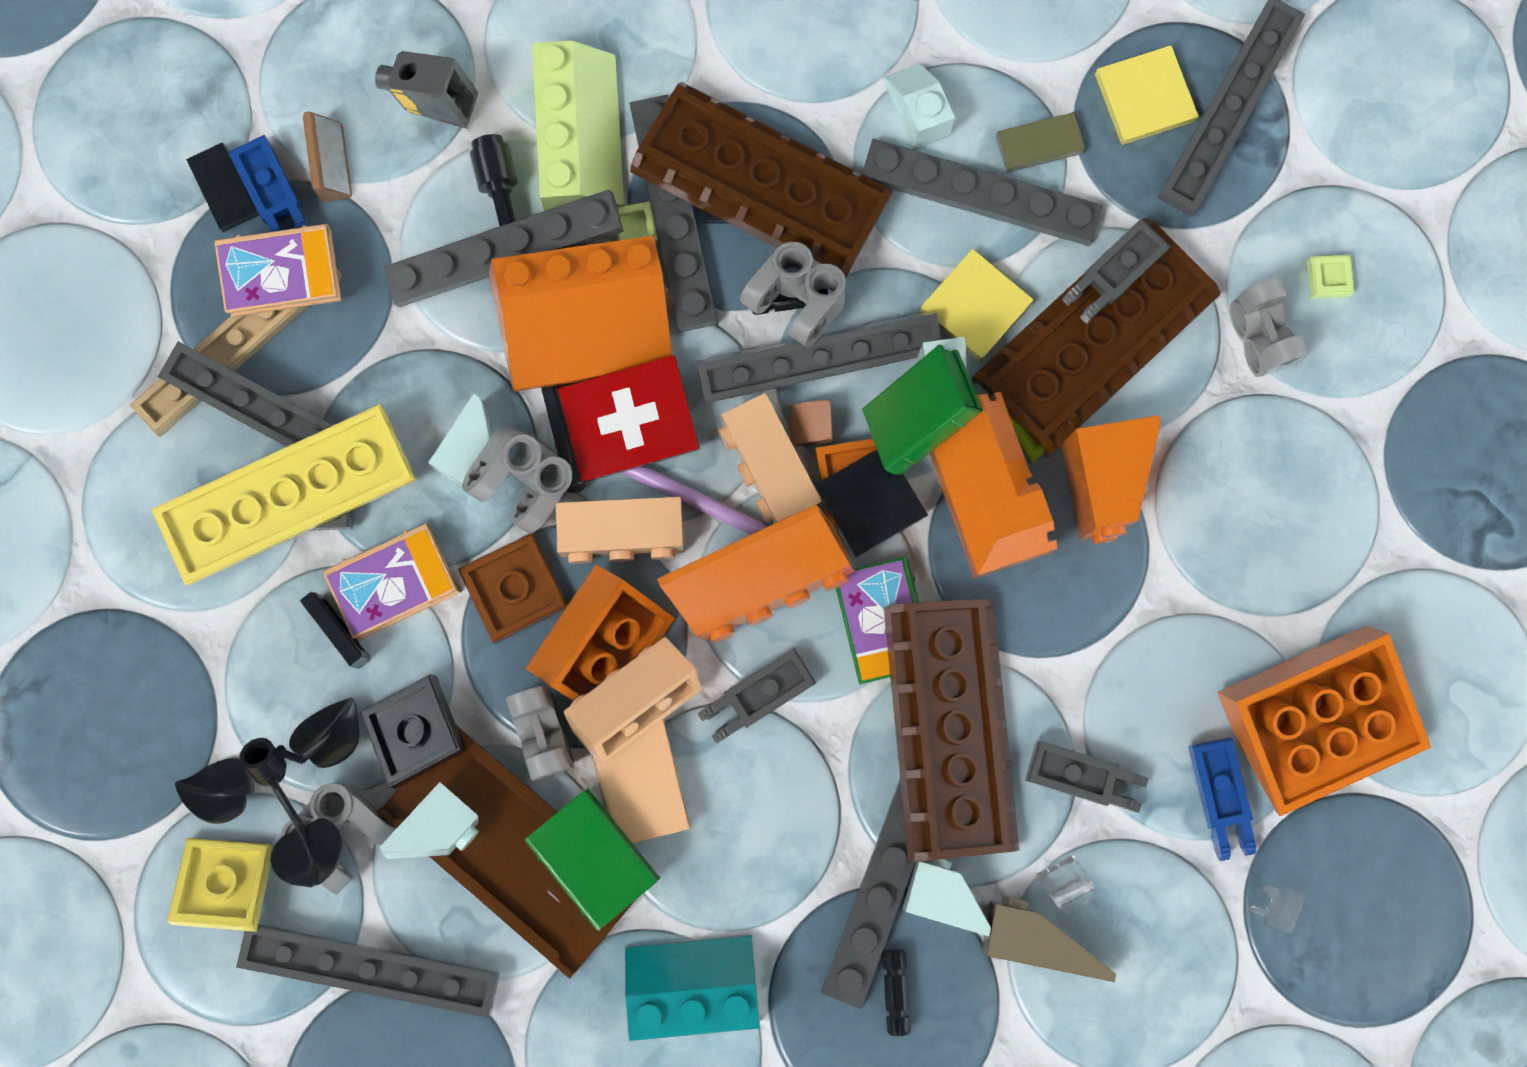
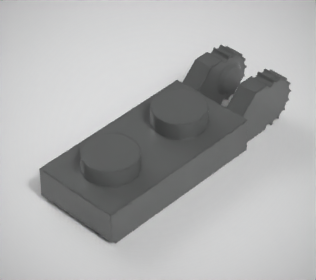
M1141 218L1082 275L1083 278L1062 300L1068 306L1075 303L1091 285L1101 297L1083 311L1080 318L1087 324L1108 303L1111 305L1171 246Z
M795 648L725 691V696L700 711L698 716L702 722L710 720L730 704L732 705L739 718L715 731L712 738L717 744L742 727L748 728L814 686L816 681Z
M1037 740L1025 781L1103 806H1109L1110 804L1139 813L1141 803L1129 797L1114 795L1112 791L1116 779L1126 782L1127 785L1146 788L1149 778L1119 769L1120 765Z

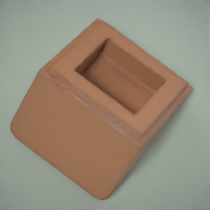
M817 400L789 405L790 441L793 446L831 445V400Z

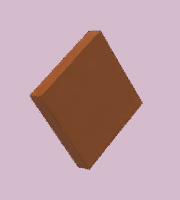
M533 533L458 569L494 644L565 610L568 606Z

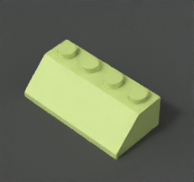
M572 40L532 43L539 190L544 210L547 211L608 189L614 194L617 208L625 206L615 54Z

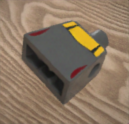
M401 51L397 54L393 67L380 65L375 75L376 87L389 91L404 110L467 129L479 92L454 58Z

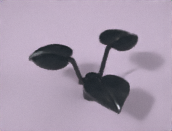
M352 697L323 708L305 719L296 727L290 737L289 747L293 752L287 751L283 745L275 748L269 739L256 738L249 741L242 748L240 759L229 758L217 761L193 776L175 782V788L181 801L200 820L211 824H221L229 822L243 813L247 804L246 795L255 792V782L259 785L270 786L297 830L285 834L275 844L270 860L273 871L287 884L310 888L320 885L330 877L339 864L343 851L342 836L337 827L331 821L324 818L314 820L304 827L279 783L283 780L286 773L287 765L284 759L303 764L310 759L314 766L328 768L340 764L354 752L360 736L356 703Z

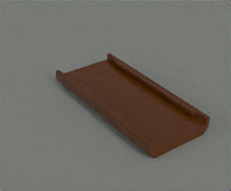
M683 82L678 83L637 149L630 168V172L776 248L787 242H799L805 245L811 251L814 260L820 264H832L838 267L844 273L846 279L893 193V190Z
M1143 218L1171 247L1111 305L1108 303L1086 324L1080 318L1083 311L1101 295L1090 285L1075 303L1068 306L1062 300L1083 278L1081 275L973 375L971 379L974 384L978 383L991 397L994 393L1001 392L1008 414L1045 451L1043 454L1047 458L1221 294L1217 283L1150 219Z
M993 599L902 603L884 607L908 861H929L1020 851Z
M456 724L466 751L401 785L384 806H381L377 812L394 827L398 828L438 783L441 782L478 815V824L475 828L479 833L463 851L456 847L450 855L429 857L564 975L571 979L633 903L603 928L596 931L588 919L580 914V909L543 863L537 860L538 857L524 841L558 811Z

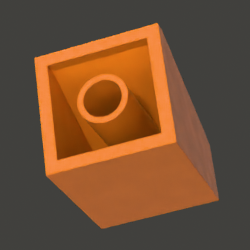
M1159 415L1078 428L1061 445L1080 540L1092 538L1093 544L1116 541L1118 536L1127 534L1126 529L1138 521L1161 425Z

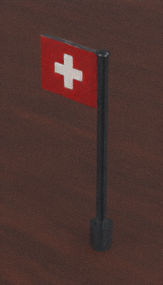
M488 134L480 136L471 142L472 150L470 151L478 190L493 198L499 226H503L516 221L509 195L512 192L511 188L518 183L509 145L503 141L501 135ZM675 355L561 388L558 385L541 388L558 456L565 459L572 470V481L569 488L565 491L567 493H579L585 489L587 482L701 450Z

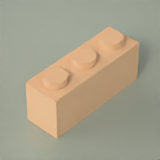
M766 393L721 414L724 427L718 429V432L727 450L735 449L742 463L736 465L747 487L755 486L761 498L755 501V504L765 523L773 521L775 524L815 504L821 508L822 500Z
M681 497L556 503L557 553L562 558H568L569 564L592 563L593 556H609L611 562H628L634 560V554L651 553V559L668 560L676 558V552H684Z
M664 637L656 644L644 648L637 658L622 669H617L610 673L603 683L588 694H583L576 698L571 706L564 711V714L573 734L594 758L603 765L702 689L696 668Z

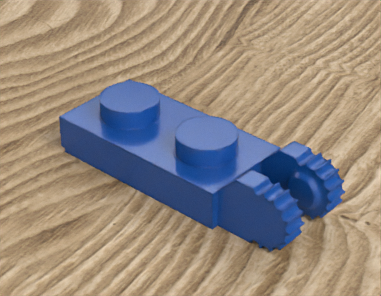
M265 134L228 152L261 220L268 225L271 232L284 230L277 220L288 214H291L296 228H300L303 225L309 226L300 210L302 206Z
M1232 737L1188 746L1207 827L1211 829V839L1218 860L1225 861L1231 859V849L1225 826L1236 824L1239 846L1244 855L1255 854L1257 850L1250 822L1253 820L1234 740Z

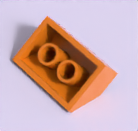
M595 565L525 669L574 701L579 696L588 694L603 683L610 673L617 669H622L637 658L644 648L660 641L675 618L623 579Z

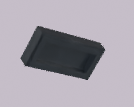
M223 142L186 160L219 229L225 232L259 216V213Z
M310 592L299 600L350 667L360 669L370 661V655L357 638H352L347 625L323 595Z

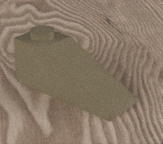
M1003 896L1002 904L990 902L987 922L991 930L989 936L984 935L982 953L986 956L1115 982V972L1041 914L1027 909L1028 901Z

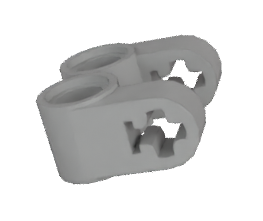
M787 242L776 248L775 252L746 284L740 301L756 314L764 312L779 294L786 297H797L803 301L806 306L792 323L789 336L807 348L817 341L842 312L845 306L846 278L838 267L832 264H820L814 260L811 251L805 245L799 242ZM790 267H796L800 269V271L797 272H788L785 270ZM821 289H829L833 291V293L825 295L820 294L817 291Z
M1281 277L1269 278L1248 287L1230 304V316L1237 335L1242 340H1245L1244 354L1246 362L1256 377L1298 365L1299 362L1310 354L1303 335L1294 336L1293 332L1284 326L1286 316L1282 302L1288 295Z
M502 427L490 436L489 441L465 475L462 488L480 502H484L495 494L508 473H510L526 485V488L512 508L510 520L525 532L533 533L543 525L556 506V503H558L564 492L569 488L572 481V470L565 459L551 452L533 437L512 427ZM519 442L518 454L509 460L510 448ZM550 464L549 475L541 481L540 474L542 469Z
M539 686L505 698L515 729L521 740L531 781L535 782L575 768L571 748L562 728L559 711L551 690Z
M329 783L322 785L315 790L310 802L298 814L304 826L314 820L324 818L331 821L339 832L347 824L352 823L378 845H382L396 829L377 812L378 809L348 784ZM334 793L340 794L345 803L342 813L337 817L332 815L327 807L328 800ZM291 820L283 827L280 838L287 833L297 831ZM339 862L335 871L321 885L330 892L338 894L353 876Z

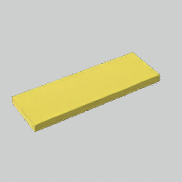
M379 404L151 510L184 584L192 585L413 483L417 479L384 407Z

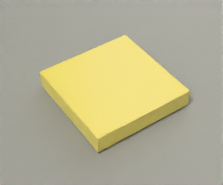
M1167 46L1096 70L1095 77L1121 145L1194 123L1199 117L1172 46Z
M971 249L925 301L919 311L923 313L934 310L937 313L939 328L951 338L964 337L966 351L981 362L1027 310L1034 299L974 249Z
M186 838L167 921L171 925L257 932L271 866L272 845Z

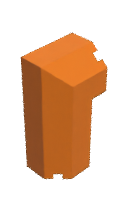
M1001 392L994 393L990 400L988 394L977 395L983 411L968 422L965 427L959 429L929 453L974 579L1050 554L1058 549L1056 540L1048 542L1047 533L1055 530L1054 522L1039 484H1028L1033 475L1028 469Z

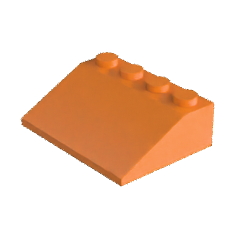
M654 235L491 259L489 280L513 392L589 380L672 356L663 275Z
M815 504L661 576L657 580L660 587L696 636L705 641L711 639L712 643H717L735 634L733 628L746 622L753 626L770 619L773 616L771 611L785 604L788 608H793L811 599L809 593L822 587L829 591L844 585L849 581L847 576L856 571L837 528Z
M1366 625L1217 692L1230 727L1279 816L1432 748L1390 634Z

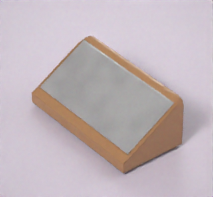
M310 111L304 112L302 116L313 190L323 202L349 199L352 196L343 126L340 122Z

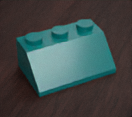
M752 935L625 947V997L629 1041L760 1029Z

